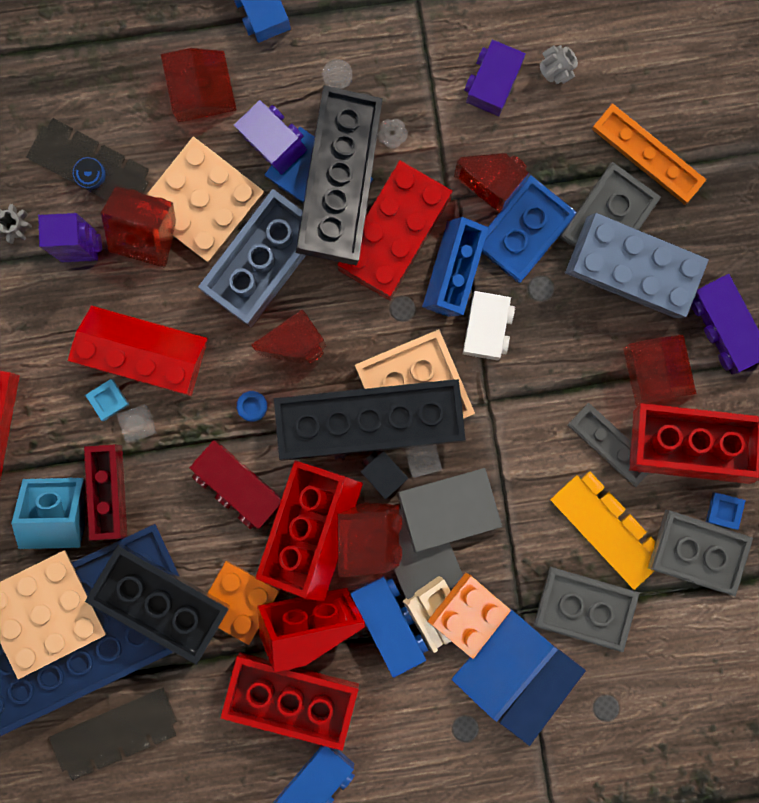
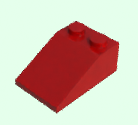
M347 588L328 591L324 602L298 597L257 606L259 635L274 673L306 666L365 628V621Z

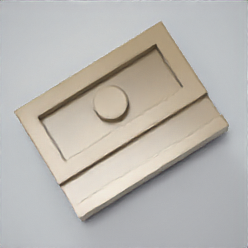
M440 576L416 591L415 595L409 600L407 598L403 600L427 646L434 653L438 651L437 648L442 644L447 645L451 642L427 622L451 592L445 580Z

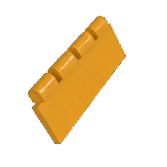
M591 471L581 479L576 475L550 500L635 590L654 572V570L648 569V565L656 541L650 536L642 544L639 542L647 531L631 514H628L621 521L618 519L626 509L609 491L600 499L596 496L605 486Z

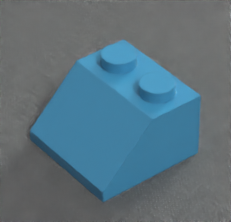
M84 478L22 480L11 523L18 549L81 547L85 527Z

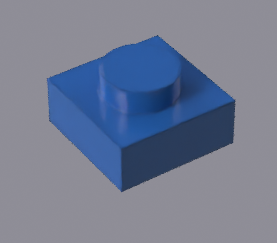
M713 492L706 522L739 530L746 500Z

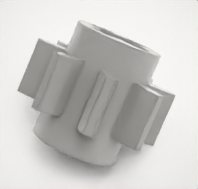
M553 45L542 53L545 59L540 63V70L546 80L549 82L555 81L556 84L560 82L564 84L575 77L572 70L577 67L578 61L574 52L569 47L562 48L561 45L557 47Z
M13 204L9 205L8 210L2 211L0 209V238L6 235V241L10 244H13L14 238L20 237L25 240L24 233L26 229L32 228V225L24 220L28 213L24 210L17 213V209ZM14 219L16 221V225H11L10 229L7 228V223H12Z

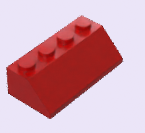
M91 305L75 333L67 361L192 397L208 338Z

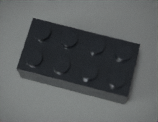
M123 544L116 547L85 600L91 606L196 665L230 607L227 603Z

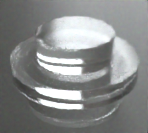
M336 59L325 65L322 76L327 86L345 89L351 83L353 74L347 62Z

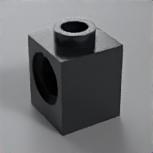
M374 451L362 462L365 468L361 473L385 499L409 479L384 451L380 455Z

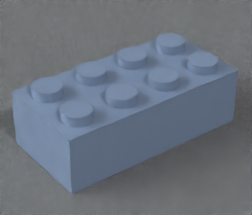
M272 189L198 288L252 328L306 256L295 253L302 210Z
M594 213L587 216L565 274L673 318L687 317L709 259Z

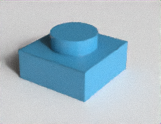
M113 379L106 381L85 395L101 421L109 419L129 406V403Z

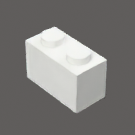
M474 291L463 355L499 360L501 353L507 354L510 336H505L506 324H512L515 306H510L511 297Z

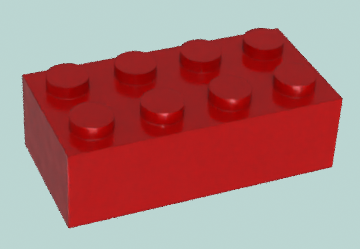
M399 160L365 217L360 257L357 266L339 262L337 264L338 271L391 301L449 203L453 190Z
M640 403L633 411L629 471L753 484L759 480V416Z
M294 460L255 579L305 599L324 602L363 483Z
M240 652L236 657L220 719L343 751L359 690V683L299 667L289 671L274 673L268 659Z

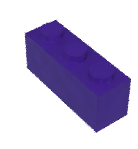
M77 213L38 215L40 248L61 262L98 261L97 252L102 251L101 235L97 234V231Z
M730 274L697 289L691 308L698 317H702L706 325L704 332L708 340L712 344H716L720 352L718 358L722 367L726 371L729 370L731 375L759 363V330Z

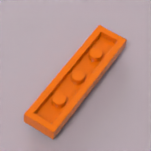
M613 103L592 128L595 133L684 205L690 201L707 180Z

